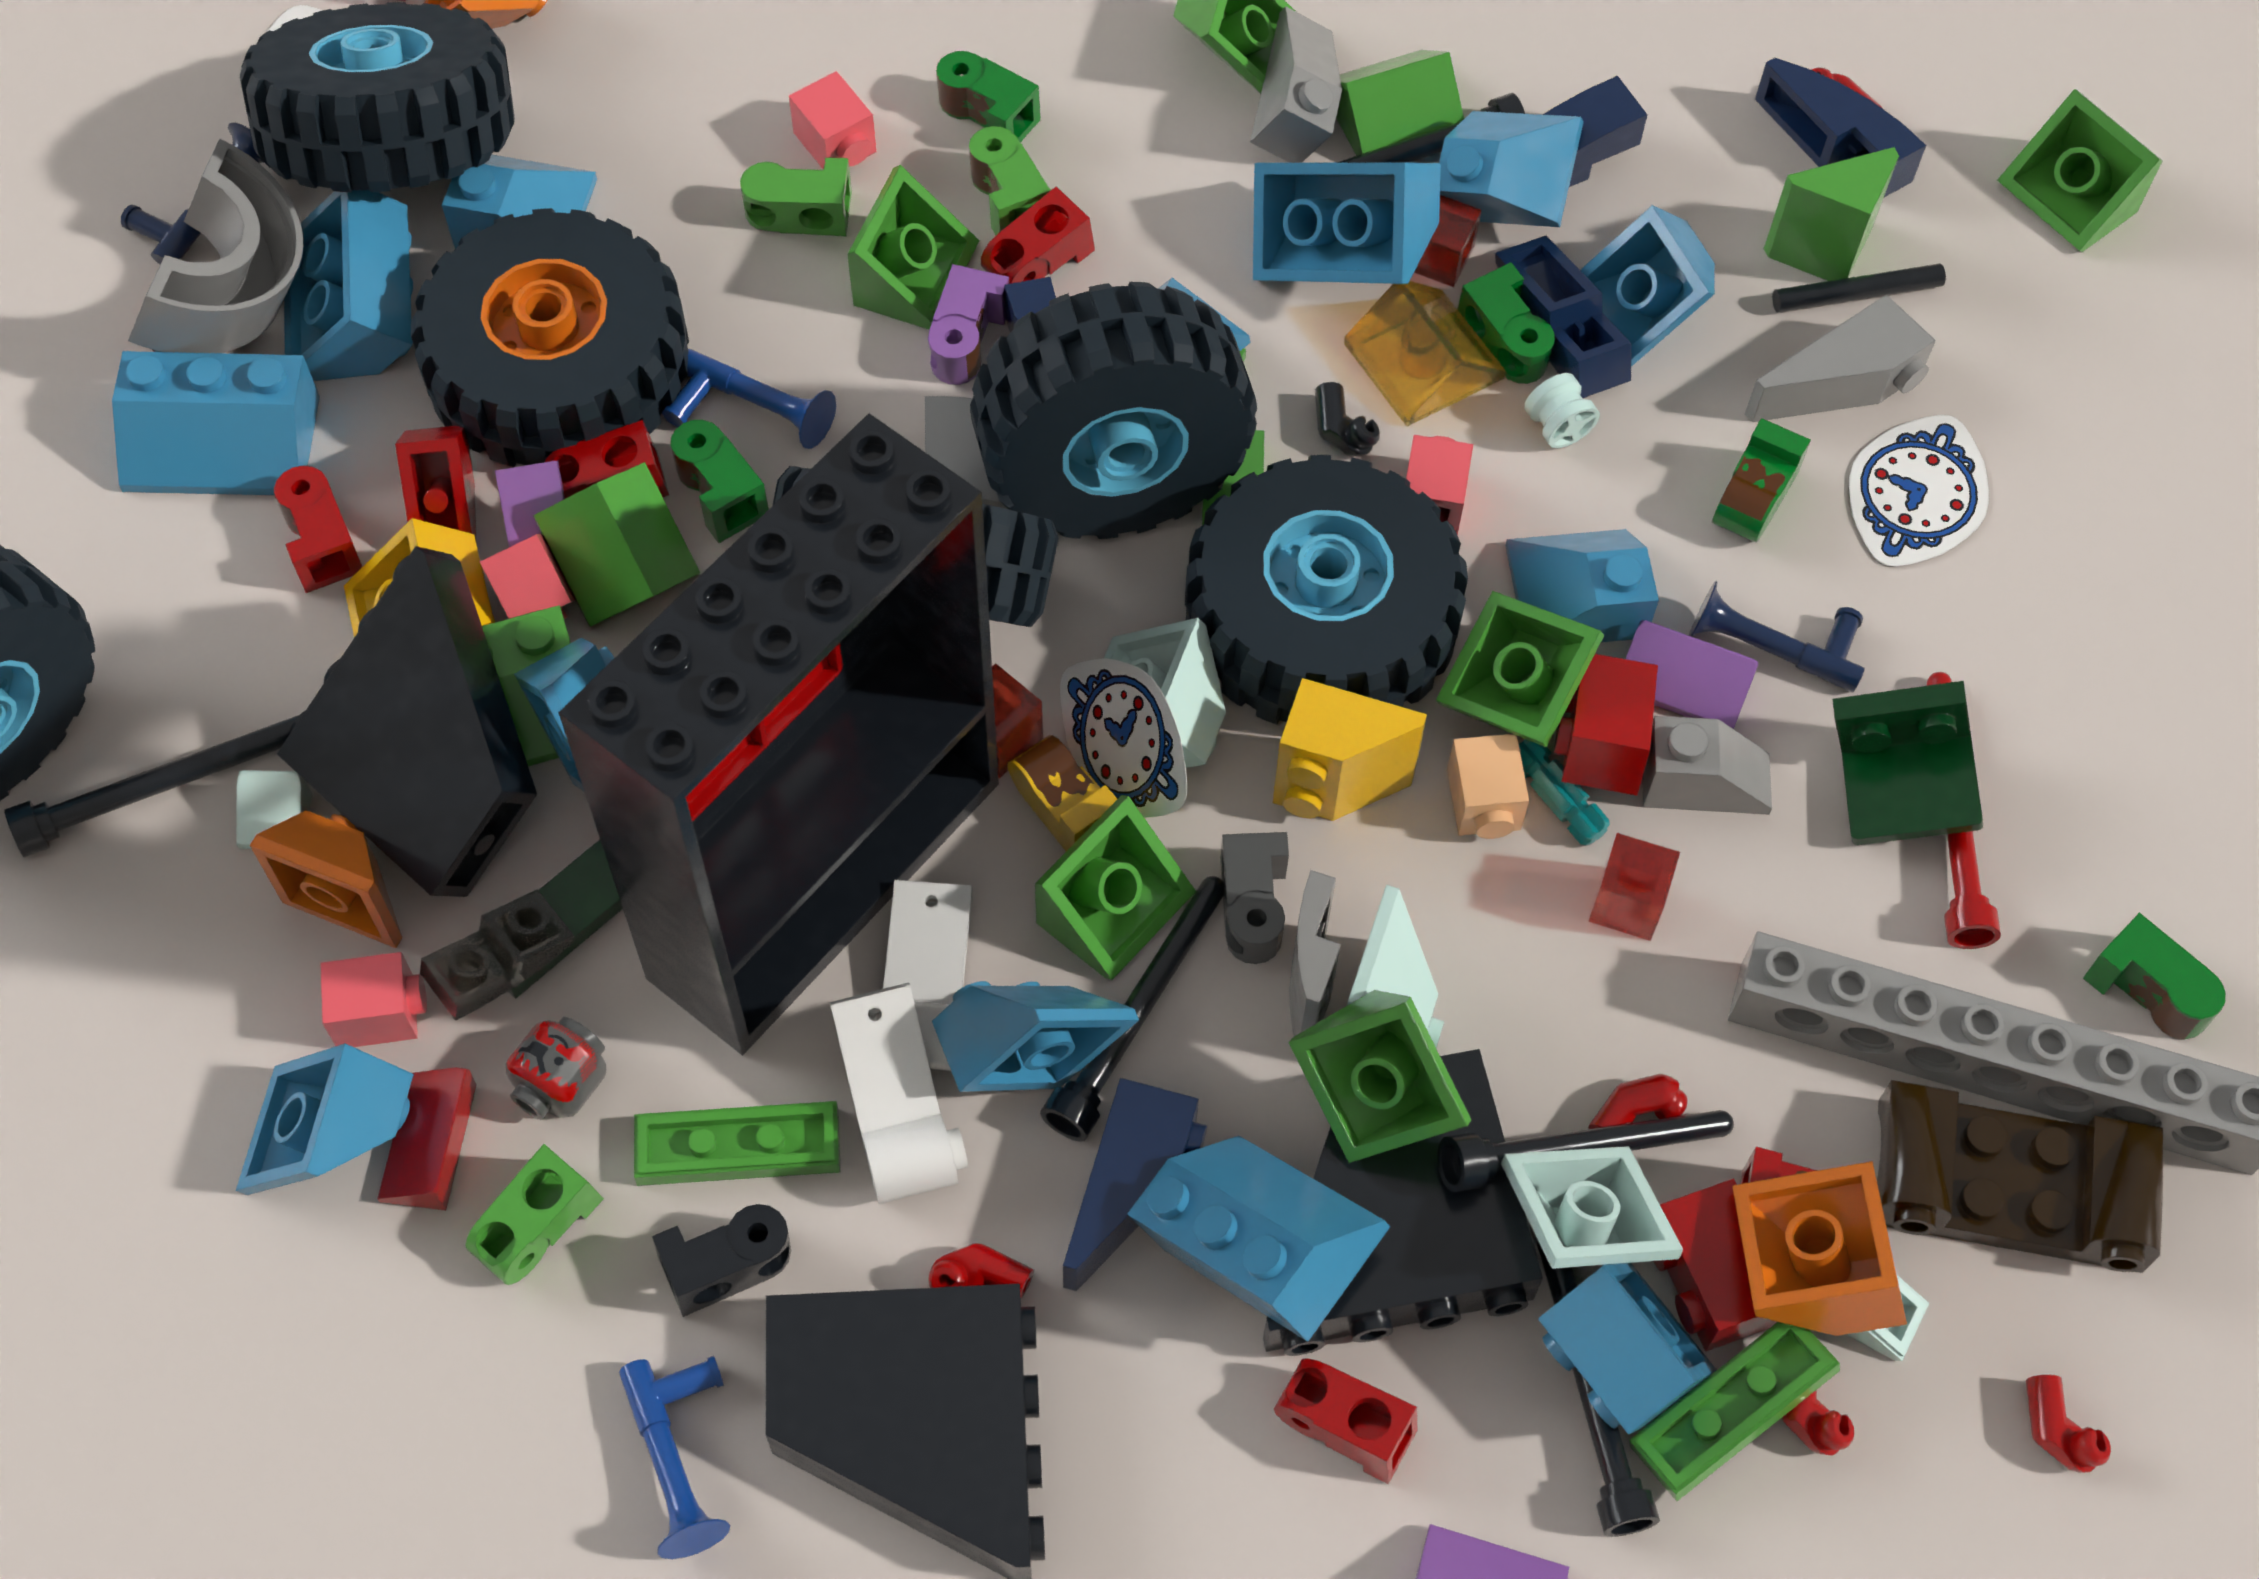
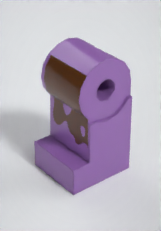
M952 264L928 334V344L931 350V369L940 381L947 384L960 385L971 381L977 376L982 362L980 345L988 323L1004 325L1006 321L1004 285L1009 284L1008 276Z

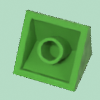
M1419 50L1339 74L1342 92L1336 119L1356 156L1464 120L1450 52Z
M2074 89L1997 181L2074 247L2084 252L2138 212L2163 160L2081 92Z
M1895 147L1787 175L1764 246V251L1768 258L1827 281L1849 278L1873 228L1898 161L1899 154Z
M901 165L892 169L847 254L853 306L929 330L952 264L967 267L980 240Z
M645 462L597 482L533 515L589 627L700 573Z
M1121 795L1035 883L1036 923L1104 978L1113 980L1194 895L1196 890L1131 798Z
M1373 990L1297 1034L1288 1042L1349 1163L1468 1126L1471 1121L1465 1105L1410 996Z

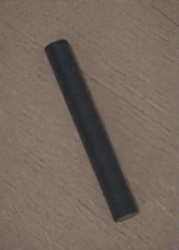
M1939 263L1781 288L1773 291L1772 302L1775 311L1778 313L1885 296L1886 294L1891 295L1944 286L1946 273L1943 265Z

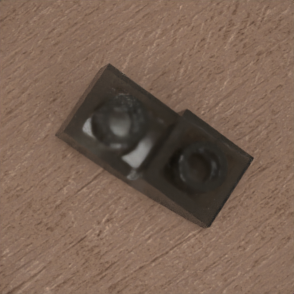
M536 889L481 915L479 931L421 958L420 974L456 1021L500 997L539 971L573 943L574 935L539 890Z

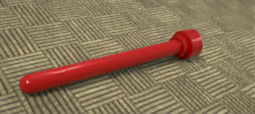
M1935 672L1929 676L1927 686L1950 683L1952 680L1944 672ZM1973 831L1947 834L1955 898L1949 903L1950 909L1944 915L1947 941L1951 946L1960 949L1987 947L2000 939L2001 932L1997 908L1991 905L1988 897L1981 893Z

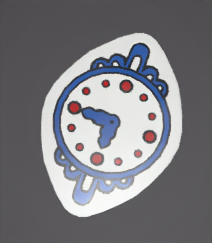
M1949 415L1920 418L1895 426L1883 433L1859 453L1853 462L1849 475L1850 505L1858 531L1873 557L1887 566L1910 565L1942 555L1968 538L1978 529L1986 517L1989 505V487L1985 463L1966 427L1957 418Z
M1108 658L1084 661L1068 667L1063 673L1060 682V700L1066 740L1078 766H1082L1100 788L1106 785L1117 799L1121 795L1129 796L1144 818L1168 815L1178 811L1185 803L1187 796V775L1183 748L1173 714L1154 679L1134 665Z

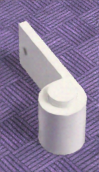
M894 880L883 989L910 983L929 1067L932 1070L951 1071L932 1020L953 1002V995L964 985L973 888L972 885ZM929 899H935L938 902H930L926 905V902Z
M910 983L830 1002L878 1204L959 1184L956 1170L968 1167L967 1156L959 1128L946 1131L940 1114Z

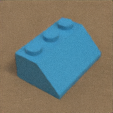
M1254 163L1253 280L1408 284L1439 225L1441 163Z
M370 190L334 191L301 222L303 233L302 258L284 299L285 355H303L313 381L378 375L398 357L404 356L413 344L411 338L413 280L410 277L409 259L412 236L408 230V205L379 192H370Z
M123 351L112 398L118 481L122 492L275 495L274 486L276 481L285 471L293 467L308 466L320 396L304 356Z
M1241 1136L1168 1158L1127 1214L1164 1251L1307 1342L1390 1228L1389 1224L1382 1218Z

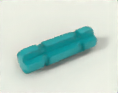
M1527 739L1520 742L1519 749L1525 778L1532 777L1531 787L1561 822L1568 820L1571 823L1567 829L1580 844L1588 846L1600 839L1608 831L1607 828L1610 825L1608 817L1597 804L1589 805L1586 802L1590 796L1580 785L1561 782L1563 765L1557 759L1551 761L1548 758L1552 754L1548 747Z

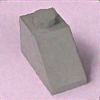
M1654 716L1650 752L1642 777L1643 807L1770 815L1772 797L1770 756L1767 751L1719 719Z

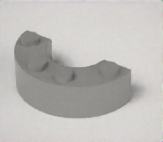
M219 138L200 179L184 222L204 234L218 250L221 258L213 262H187L167 255L164 256L145 296L128 339L129 342L152 349L155 352L224 353L255 340L274 321L302 258L303 233L301 223L289 196L261 164L237 147Z

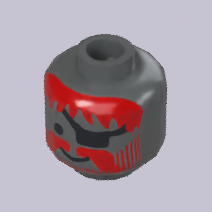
M562 1017L559 1022L550 1020L538 1022L506 1062V1075L515 1087L510 1094V1098L522 1110L539 1120H542L548 1112L559 1117L574 1116L606 1075V1063L601 1056L605 1046L589 1029L571 1018Z

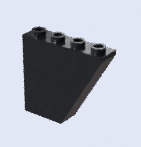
M415 546L410 555L397 565L393 573L392 582L376 606L369 610L361 619L358 633L342 657L327 670L324 676V684L308 708L293 721L289 731L290 735L277 755L357 829L363 832L370 841L430 896L467 897L538 794L461 562L452 554Z
M1480 1049L1440 1056L1471 1118L1468 1126L1351 1163L1348 1162L1330 1126L1313 1179L1382 1218L1389 1224L1390 1228L1308 1342L1267 1316L1263 1335L1266 1352L1284 1349V1353L1289 1356L1304 1355L1323 1348L1325 1340L1352 1335L1354 1342H1371L1392 1334L1394 1331L1393 1327L1419 1322L1422 1329H1438L1458 1322L1461 1319V1314L1487 1309L1489 1316H1505L1525 1309L1529 1305L1528 1301L1534 1300L1543 1276L1525 1212L1505 1171H1497L1496 1176L1493 1179L1487 1180L1482 1188L1458 1192L1450 1191L1443 1183L1439 1173L1437 1161L1438 1146L1440 1141L1446 1136L1475 1133L1480 1138L1489 1139L1492 1144L1505 1142Z
M1020 1283L766 1296V1437L772 1454L1007 1579H1032L1031 1561L1045 1560L1043 1516H1029L1028 1489L1042 1488L1041 1444L1027 1445L1026 1418H1039L1038 1374L1024 1375L1023 1349H1037L1035 1306L1021 1307Z

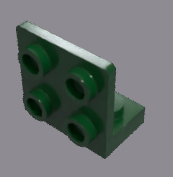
M1964 681L1832 699L1835 724L1842 753L1852 842L1855 845L1978 831L1983 828Z

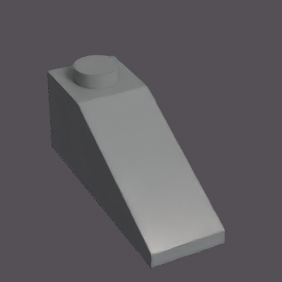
M1286 6L1279 14L1250 143L1289 163H1302L1333 134L1342 86L1332 31Z
M1886 294L1757 379L1745 415L1752 422H1757L1761 418L1771 420L1879 404L1898 390L1903 394L1911 391L1924 379L1929 370L1926 363L1936 340Z

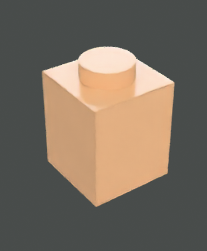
M1505 734L1453 739L1447 773L1458 836L1477 834L1481 838L1495 839L1504 837L1513 831L1521 830L1529 804V796L1517 735Z

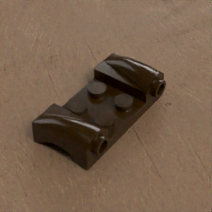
M1895 1080L1890 1081L1878 1102V1114L1881 1124V1152L1877 1184L1888 1228H1894L1907 1234H1927L2100 1265L2118 1272L2143 1273L2160 1256L2163 1204L2162 1127L2094 1116L2088 1125H2081L1958 1103V1091Z

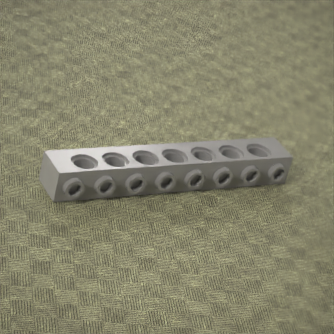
M1759 931L1756 932L1741 964L1728 1021L2076 1124L2088 1125L2094 1116L2162 1127L2163 1149L2249 1175H2253L2259 1169L2258 1076Z

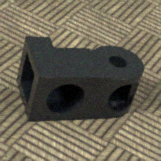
M762 1204L746 1206L734 1215L728 1225L721 1226L686 1242L678 1225L652 1236L658 1259L683 1317L775 1277L784 1270L791 1255L786 1220L778 1210L769 1205Z

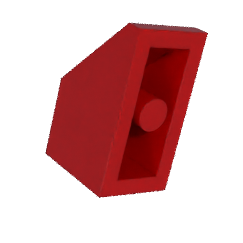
M446 426L405 430L395 443L407 522L413 518L474 534L476 540L475 482L469 443L464 427Z

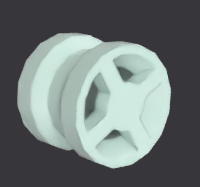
M1570 373L1558 374L1545 380L1530 393L1525 401L1524 409L1533 421L1542 423L1544 426L1543 437L1552 448L1567 447L1579 441L1595 427L1600 417V412L1593 402L1581 397V385L1574 375Z

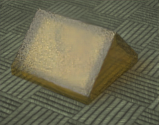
M1409 281L1408 284H1392L1344 337V345L1407 427L1505 379L1506 371L1446 294L1441 289Z

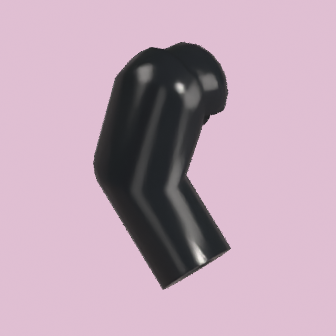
M1325 382L1318 385L1315 389L1318 433L1321 438L1348 456H1362L1370 453L1373 445L1380 438V430L1377 423L1373 419L1366 423L1365 416L1352 419L1346 415L1344 387L1341 384Z

